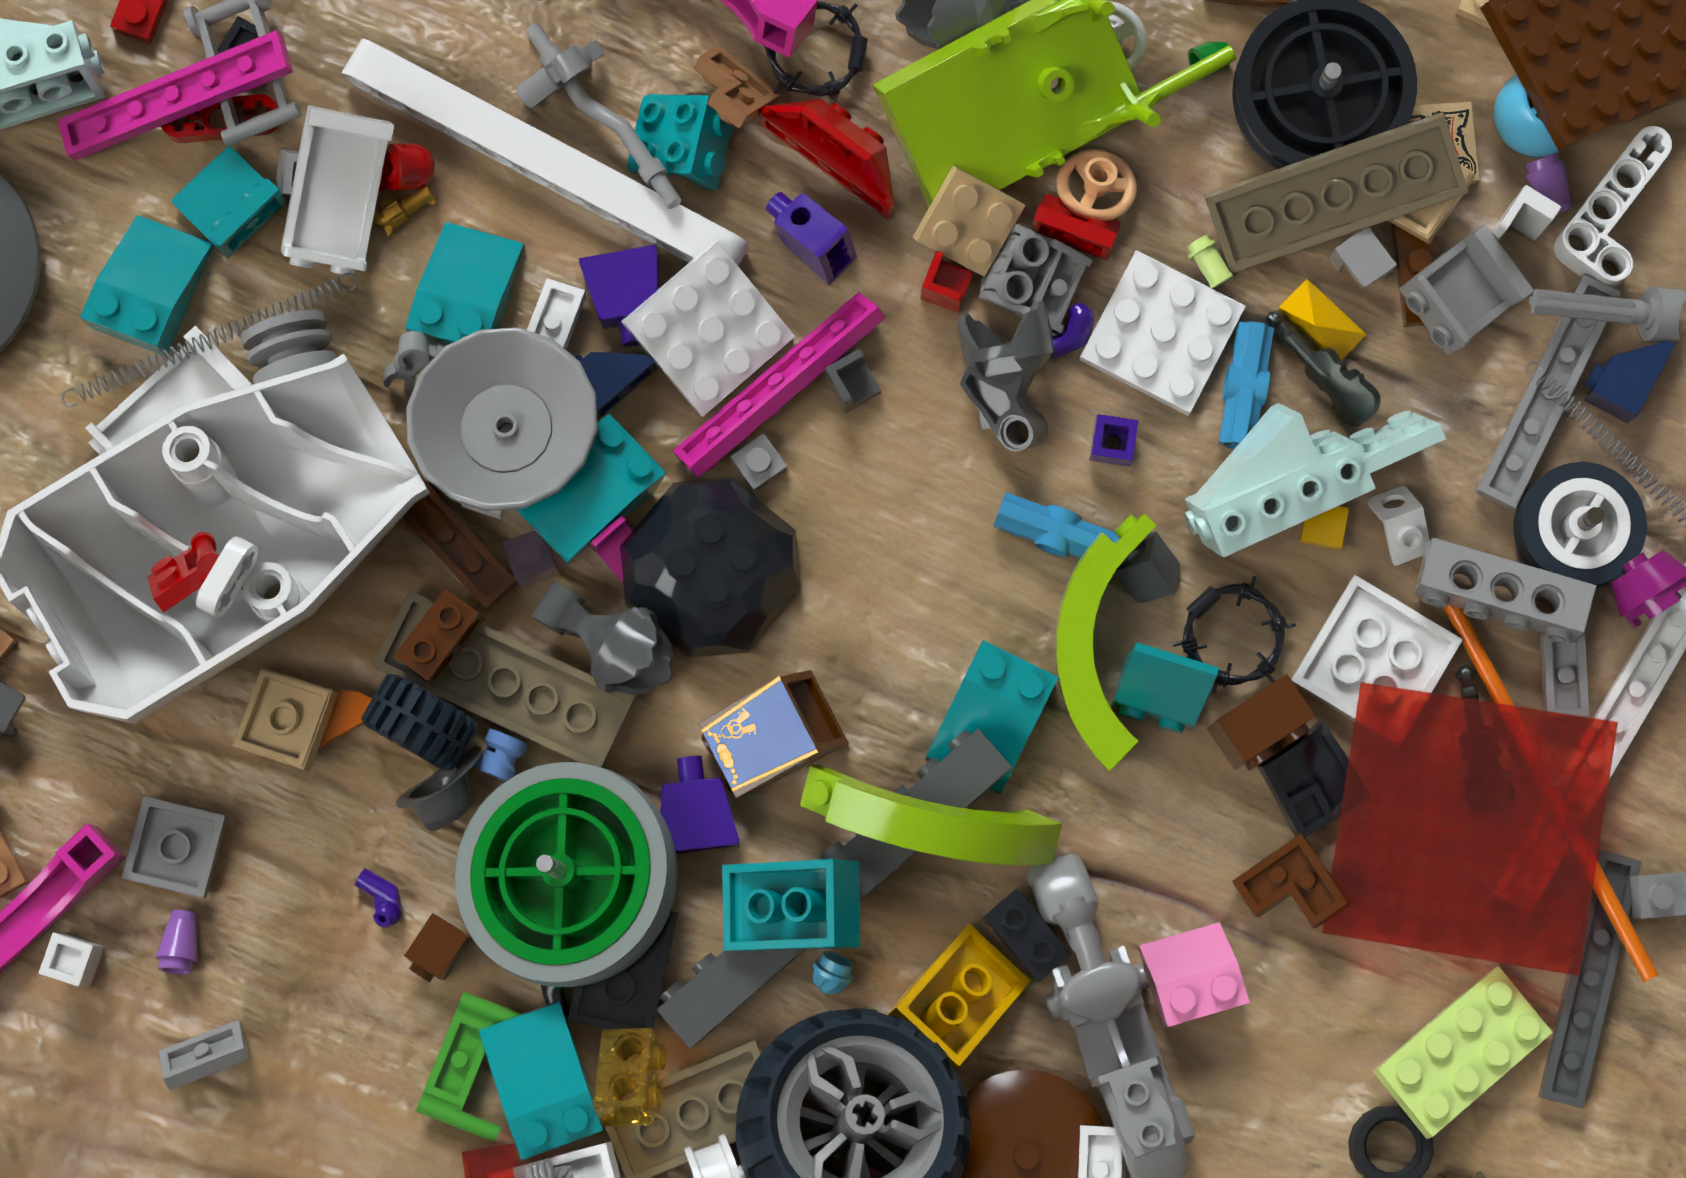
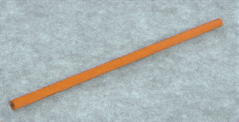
M1447 604V607H1444L1447 616L1458 636L1463 639V646L1643 983L1658 976V972L1467 615L1463 613V609Z

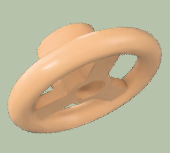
M1100 149L1079 151L1065 160L1066 163L1062 164L1058 171L1056 186L1061 201L1072 213L1083 219L1091 218L1100 221L1116 219L1129 210L1136 198L1137 182L1132 169L1123 159L1111 152ZM1074 168L1084 180L1086 192L1081 202L1074 198L1069 189V176ZM1118 172L1122 178H1117ZM1107 192H1124L1122 199L1116 205L1107 209H1092L1097 197H1102Z

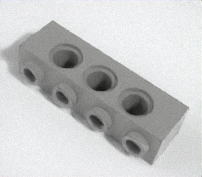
M1432 538L1425 548L1413 594L1423 597L1422 601L1431 606L1444 608L1448 604L1464 609L1463 613L1469 617L1481 620L1492 617L1504 621V626L1512 630L1526 632L1529 629L1545 633L1544 637L1550 641L1567 644L1570 641L1575 642L1585 631L1596 585ZM1463 574L1467 576L1471 581L1472 589L1463 590L1457 587L1453 581V575ZM1494 586L1506 587L1512 594V601L1504 602L1499 600L1495 596ZM1535 598L1547 599L1552 605L1553 613L1544 614L1540 612L1535 606Z

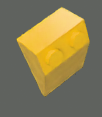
M969 923L906 990L886 1015L895 1018L900 1017L917 1026V1029L922 1034L942 1047L949 1056L952 1067L956 1070L1031 980Z

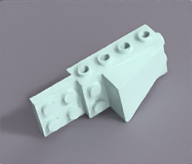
M0 18V130L105 98L99 75L105 74L101 56L98 50L94 51L88 34H80L72 20L52 26ZM78 74H81L84 79L78 83H74V77ZM36 88H37L38 95H35V94H34V91H35Z
M1280 403L1275 404L1269 408L1196 494L1184 498L1189 510L1184 513L1186 523L1193 535L1199 534L1201 542L1224 558L1376 489L1370 473L1445 440L1446 437L1441 424L1419 414H1411V411H1404L1388 418V425L1377 430L1373 428L1360 430L1352 434L1350 439L1334 431L1330 432V430H1322L1310 435L1302 414Z

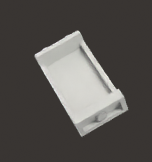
M310 105L307 106L281 246V253L286 257H290L289 264L304 268H314L315 262L331 265L330 272L341 275L344 273L355 275V270L366 271L367 262L365 258L387 143L392 140L394 124L389 121Z
M196 325L183 336L193 349L192 337H195L201 345L199 335L202 334L208 342L207 337ZM202 338L205 350L202 352L194 340L197 356L188 344L190 358H187L183 350L180 349L182 362L176 354L173 355L175 365L169 359L167 361V368L164 365L161 366L160 371L157 370L103 421L96 426L91 422L86 427L93 436L88 443L101 455L182 405L252 384L212 342V349H209Z

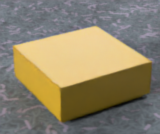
M1337 506L1303 521L1299 543L1341 550L1349 508Z

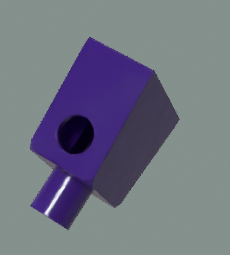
M778 192L769 200L766 205V211L775 218L774 223L781 241L826 284L830 285L857 258L848 228L806 194H799L792 201L783 192Z
M656 244L578 258L602 328L619 327L621 342L624 347L640 345L621 321L659 289V257Z
M702 756L678 758L679 782L662 785L660 813L672 835L676 854L740 846L739 836L722 779H704Z

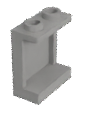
M1486 224L1464 236L1399 288L1405 297L1408 308L1419 316L1430 331L1432 341L1442 348L1447 355L1465 347L1471 342V338L1510 306L1524 300L1534 292L1531 285Z

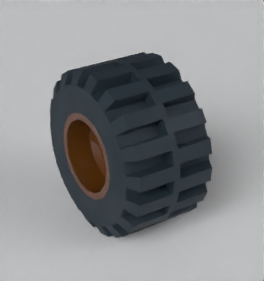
M386 674L361 717V720L369 729L428 763L446 771L454 770L479 727L472 717L409 680L394 674Z

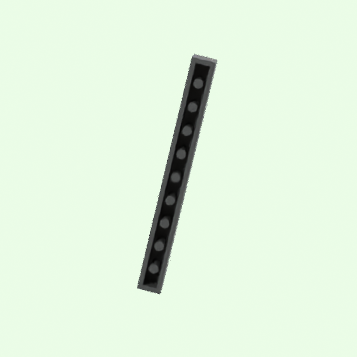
M965 729L948 744V747L952 750L949 755L941 762L933 757L916 772L920 778L918 782L908 790L904 785H901L894 793L933 803L968 808L1012 769V766L979 729L973 734ZM855 833L856 836L843 846L840 841H837L820 858L859 861L860 901H862L918 851ZM804 950L723 951L717 957L710 952L692 968L696 973L695 977L685 985L678 980L660 996L664 1004L657 1011L691 1049Z

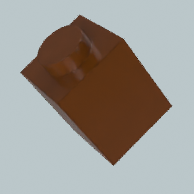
M432 913L404 955L413 962L409 969L428 982H431L434 976L440 980H445L472 937L439 915Z

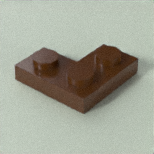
M1299 834L1232 881L1256 917L1262 916L1289 896H1292L1311 926L1317 929L1351 906L1303 834Z

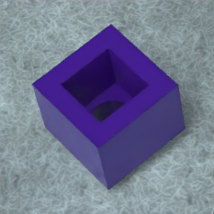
M1097 414L1094 422L1089 461L1130 467L1133 461L1139 420ZM1109 437H1114L1119 441L1120 447L1116 450L1108 449L1105 446V440Z

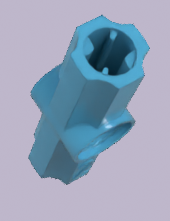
M1253 321L1239 322L1236 330L1232 363L1228 365L1223 386L1222 400L1225 401L1218 440V444L1226 448L1235 449L1259 421L1261 407L1263 408L1265 405L1270 382V372L1267 371L1274 328L1264 323Z
M1007 492L1004 495L993 525L994 528L1034 542V546L1045 552L1060 557H1068L1070 555L1081 559L1086 549L1100 532L1104 533L1113 542L1119 538L1114 531L1083 521L1082 517L1073 511L1055 505H1047L1045 507Z

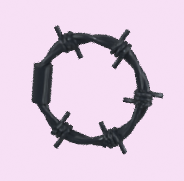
M818 1L816 9H826L835 14L829 21V24L832 25L838 19L842 24L846 23L855 34L851 41L848 74L836 81L832 71H830L828 74L831 80L825 82L824 85L805 87L796 82L803 73L799 71L795 77L790 75L789 72L785 73L777 63L776 51L763 45L766 48V54L771 63L773 73L779 81V84L773 90L775 93L782 87L786 91L806 93L813 96L828 95L831 102L836 103L833 96L840 94V90L858 72L864 71L868 38L861 35L858 23L852 15V12L858 6L856 3L849 10L845 5L839 6Z
M1256 576L1252 577L1251 584L1243 582L1242 584H1231L1217 589L1209 586L1186 608L1188 617L1183 632V640L1172 643L1173 647L1182 645L1183 652L1187 653L1189 659L1203 663L1197 650L1207 648V643L1198 645L1197 639L1193 636L1194 620H1199L1221 599V594L1238 595L1236 606H1240L1242 597L1243 599L1247 598V600L1254 599L1265 606L1271 620L1262 621L1261 625L1271 624V630L1275 632L1276 639L1274 650L1267 659L1258 652L1256 655L1262 661L1257 665L1256 670L1246 676L1230 675L1231 663H1228L1226 671L1219 669L1211 693H1216L1218 685L1225 688L1227 685H1239L1261 679L1264 676L1272 683L1276 681L1270 674L1276 670L1275 666L1280 658L1285 639V629L1295 627L1296 623L1286 624V618L1281 615L1276 606L1254 588Z

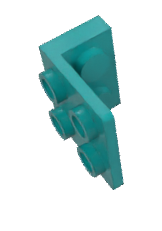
M227 146L172 199L173 205L228 259L287 203L280 190L268 178L265 180L231 146Z

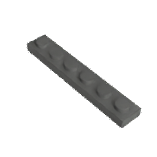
M1598 850L1595 857L1625 913L1629 916L1631 908L1629 876L1639 874L1641 861ZM1590 882L1538 1094L1540 1098L1577 1108L1584 1107L1622 942Z

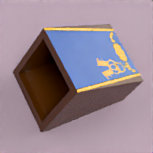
M811 670L780 676L698 723L703 732L702 741L704 746L715 756L721 768V779L726 788L733 792L736 798L752 794L849 744Z

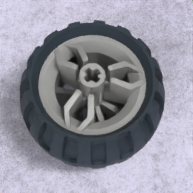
M866 1008L830 1010L808 1017L786 1029L765 1048L755 1061L744 1082L737 1106L735 1131L737 1150L745 1177L839 1178L823 1169V1163L832 1155L840 1159L845 1158L842 1178H871L867 1164L885 1175L881 1178H961L970 1148L972 1132L968 1096L963 1081L958 1078L949 1061V1056L942 1047L922 1034L917 1029V1026L900 1017H891L878 1013L877 1010ZM836 1076L839 1089L824 1079ZM865 1078L883 1087L882 1094L878 1098L867 1094L862 1095ZM807 1096L834 1117L803 1107L804 1097ZM902 1113L904 1123L892 1120L887 1126L882 1125L885 1119ZM800 1129L815 1135L820 1129H825V1133L803 1142ZM872 1137L904 1148L901 1158Z

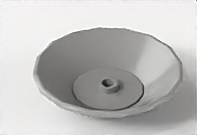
M518 327L478 330L446 345L420 372L406 407L407 443L422 475L451 500L484 511L524 509L560 492L585 465L598 430L596 393L580 361L554 339ZM509 422L513 424V428L508 433L499 432V427L503 423Z

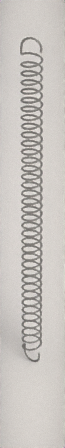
M344 273L342 275H339L337 278L338 285L332 279L330 280L331 288L328 286L327 283H323L324 292L318 285H316L317 295L311 288H309L308 291L309 297L305 292L302 291V301L299 298V296L295 294V304L289 297H287L288 308L285 305V303L280 300V309L277 307L276 304L273 303V313L266 306V316L261 310H258L259 320L254 313L250 314L252 324L246 316H243L244 325L239 319H236L237 329L232 322H229L228 325L230 333L227 330V328L224 325H222L221 330L223 336L217 328H214L215 338L213 337L211 332L207 331L208 342L205 339V337L202 334H200L199 339L201 345L195 337H192L194 349L187 340H185L184 342L186 351L184 350L182 345L178 343L177 348L179 355L176 352V350L172 346H170L172 359L165 349H163L162 351L164 361L157 352L155 353L157 364L155 363L153 358L148 355V362L150 368L148 367L144 359L141 358L140 362L142 370L136 362H133L135 374L129 367V365H126L127 376L121 368H118L120 380L117 377V375L113 371H111L113 384L106 374L103 375L105 386L102 383V381L98 377H96L98 390L93 384V382L89 380L88 383L91 394L86 388V386L83 383H81L83 396L78 390V388L74 386L63 392L61 397L62 402L69 407L77 405V403L70 405L65 403L64 401L65 393L73 389H76V391L78 392V394L84 402H86L84 388L89 394V396L93 399L94 394L91 385L93 386L97 394L101 396L99 382L104 388V390L106 392H109L106 378L109 381L110 385L113 387V389H116V384L113 375L115 376L119 384L123 386L124 384L121 372L124 375L125 379L128 381V383H131L128 369L130 370L134 378L138 380V374L135 365L137 366L143 377L146 376L143 363L145 364V366L151 374H153L151 361L153 362L157 370L160 371L158 357L162 361L163 365L167 368L168 364L165 353L172 362V364L175 365V359L172 350L174 351L178 359L182 362L183 359L180 347L183 350L186 357L190 358L187 344L189 345L193 353L197 356V350L194 340L202 352L205 351L202 338L209 347V349H212L209 335L212 337L215 344L219 346L216 331L218 332L224 343L227 342L224 329L228 333L229 337L232 340H234L231 325L236 331L237 335L240 337L241 332L239 329L238 322L240 323L242 328L246 330L247 325L245 318L250 324V326L254 325L253 316L257 322L262 321L260 313L262 314L264 319L269 318L267 309L272 315V317L276 316L274 306L280 314H283L284 312L282 304L288 312H291L289 300L294 306L295 310L298 311L299 308L296 297L300 301L303 308L306 310L307 308L303 294L306 296L312 307L314 306L311 292L314 294L318 303L321 304L318 288L325 297V299L328 301L325 285L331 292L332 296L335 298V292L333 289L332 282L335 284L338 291L342 295L343 292L339 281V278L342 276L352 275L355 278V286L352 289H349V291H352L357 287V277L352 273Z
M1531 361L1526 365L1525 371L1527 376L1530 378H1532V376H1530L1527 371L1528 366L1530 364L1537 363L1544 369V372L1536 382V385H1538L1548 378V380L1542 386L1541 390H1545L1554 383V385L1548 391L1547 396L1553 394L1560 388V390L1554 396L1553 401H1556L1564 394H1566L1558 406L1561 407L1569 400H1571L1567 407L1564 409V412H1567L1571 408L1576 406V408L1570 414V417H1574L1576 414L1582 411V413L1576 419L1575 423L1580 422L1588 416V418L1585 420L1581 428H1585L1594 421L1592 426L1587 431V434H1590L1595 429L1600 427L1593 436V439H1596L1600 435L1605 433L1599 441L1598 445H1601L1609 438H1611V440L1604 448V450H1607L1617 443V445L1611 451L1610 456L1614 455L1623 448V450L1617 456L1615 461H1619L1624 456L1629 454L1627 458L1624 460V462L1621 464V467H1624L1629 462L1634 460L1630 467L1627 469V472H1630L1640 465V467L1634 473L1632 478L1637 477L1645 470L1646 472L1640 478L1638 483H1642L1648 477L1652 476L1650 480L1647 482V484L1644 486V489L1648 488L1653 483L1658 481L1649 493L1653 494L1658 489L1663 487L1660 493L1656 496L1655 500H1658L1659 498H1661L1669 492V494L1661 503V506L1669 502L1674 497L1675 499L1667 508V511L1671 510L1676 505L1681 503L1679 507L1676 509V511L1673 513L1672 517L1676 516L1681 511L1686 509V507H1684L1681 510H1679L1683 505V500L1674 504L1678 495H1674L1668 499V497L1672 493V489L1667 490L1666 492L1661 494L1666 488V484H1663L1656 488L1660 483V478L1651 482V480L1655 476V473H1651L1645 477V475L1649 471V467L1644 468L1638 473V471L1643 466V462H1640L1636 464L1634 467H1632L1637 461L1638 457L1635 456L1631 458L1629 461H1627L1628 458L1631 456L1632 451H1628L1627 453L1622 455V453L1626 449V445L1620 447L1615 451V449L1620 444V440H1617L1611 445H1609L1614 439L1615 434H1612L1605 440H1603L1608 434L1609 429H1605L1600 434H1598L1603 427V423L1597 425L1595 428H1593V426L1596 424L1598 418H1594L1593 420L1587 423V421L1590 419L1592 415V412L1586 414L1581 419L1580 417L1586 411V407H1583L1576 413H1574L1581 404V402L1578 401L1571 407H1569L1575 399V396H1572L1566 401H1564L1567 395L1569 394V390H1567L1561 395H1559L1564 385H1560L1552 391V389L1557 384L1558 379L1552 381L1550 384L1546 386V384L1552 377V374H1549L1540 381V379L1547 371V369L1541 363L1537 361ZM1686 511L1680 517L1678 522H1681L1686 518Z

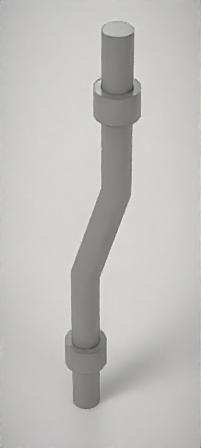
M534 23L526 29V34L541 54L539 60L543 66L550 64L552 59L563 52L560 46L553 45L539 23ZM577 78L563 86L577 109L617 133L638 164V173L647 186L654 187L668 209L676 207L682 199L667 179V170L659 158L652 157L630 123L590 98Z

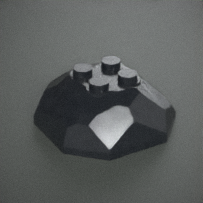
M732 477L673 482L620 545L625 605L629 609L632 607H643L656 613L658 624L669 638L670 643L689 658L748 653L801 589L796 530Z

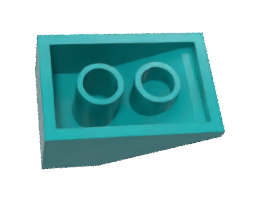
M136 215L95 280L80 318L91 329L154 353L157 352L162 356L163 349L169 353L170 346L173 344L214 245L203 239Z
M445 222L417 287L406 322V331H418L425 334L432 345H435L436 342L449 345L478 330L499 329L523 253L524 243Z
M610 414L597 422L598 430L585 465L560 492L527 508L516 509L566 563H569L589 547L591 541L621 515L625 518L652 497L666 474L662 467Z
M982 640L926 758L931 760L935 757L941 762L952 752L948 744L961 732L967 729L973 734L979 729L1012 766V769L990 788V790L1001 795L1058 677Z
M1136 642L1124 659L1111 706L1120 708L1118 715L1142 721L1143 716L1159 720L1158 727L1182 734L1184 728L1191 730L1196 725L1217 677L1219 667Z
M822 859L722 865L723 951L861 948L859 861Z
M560 1000L479 1029L502 1107L521 1160L603 1131V1120L597 1108L598 1104Z

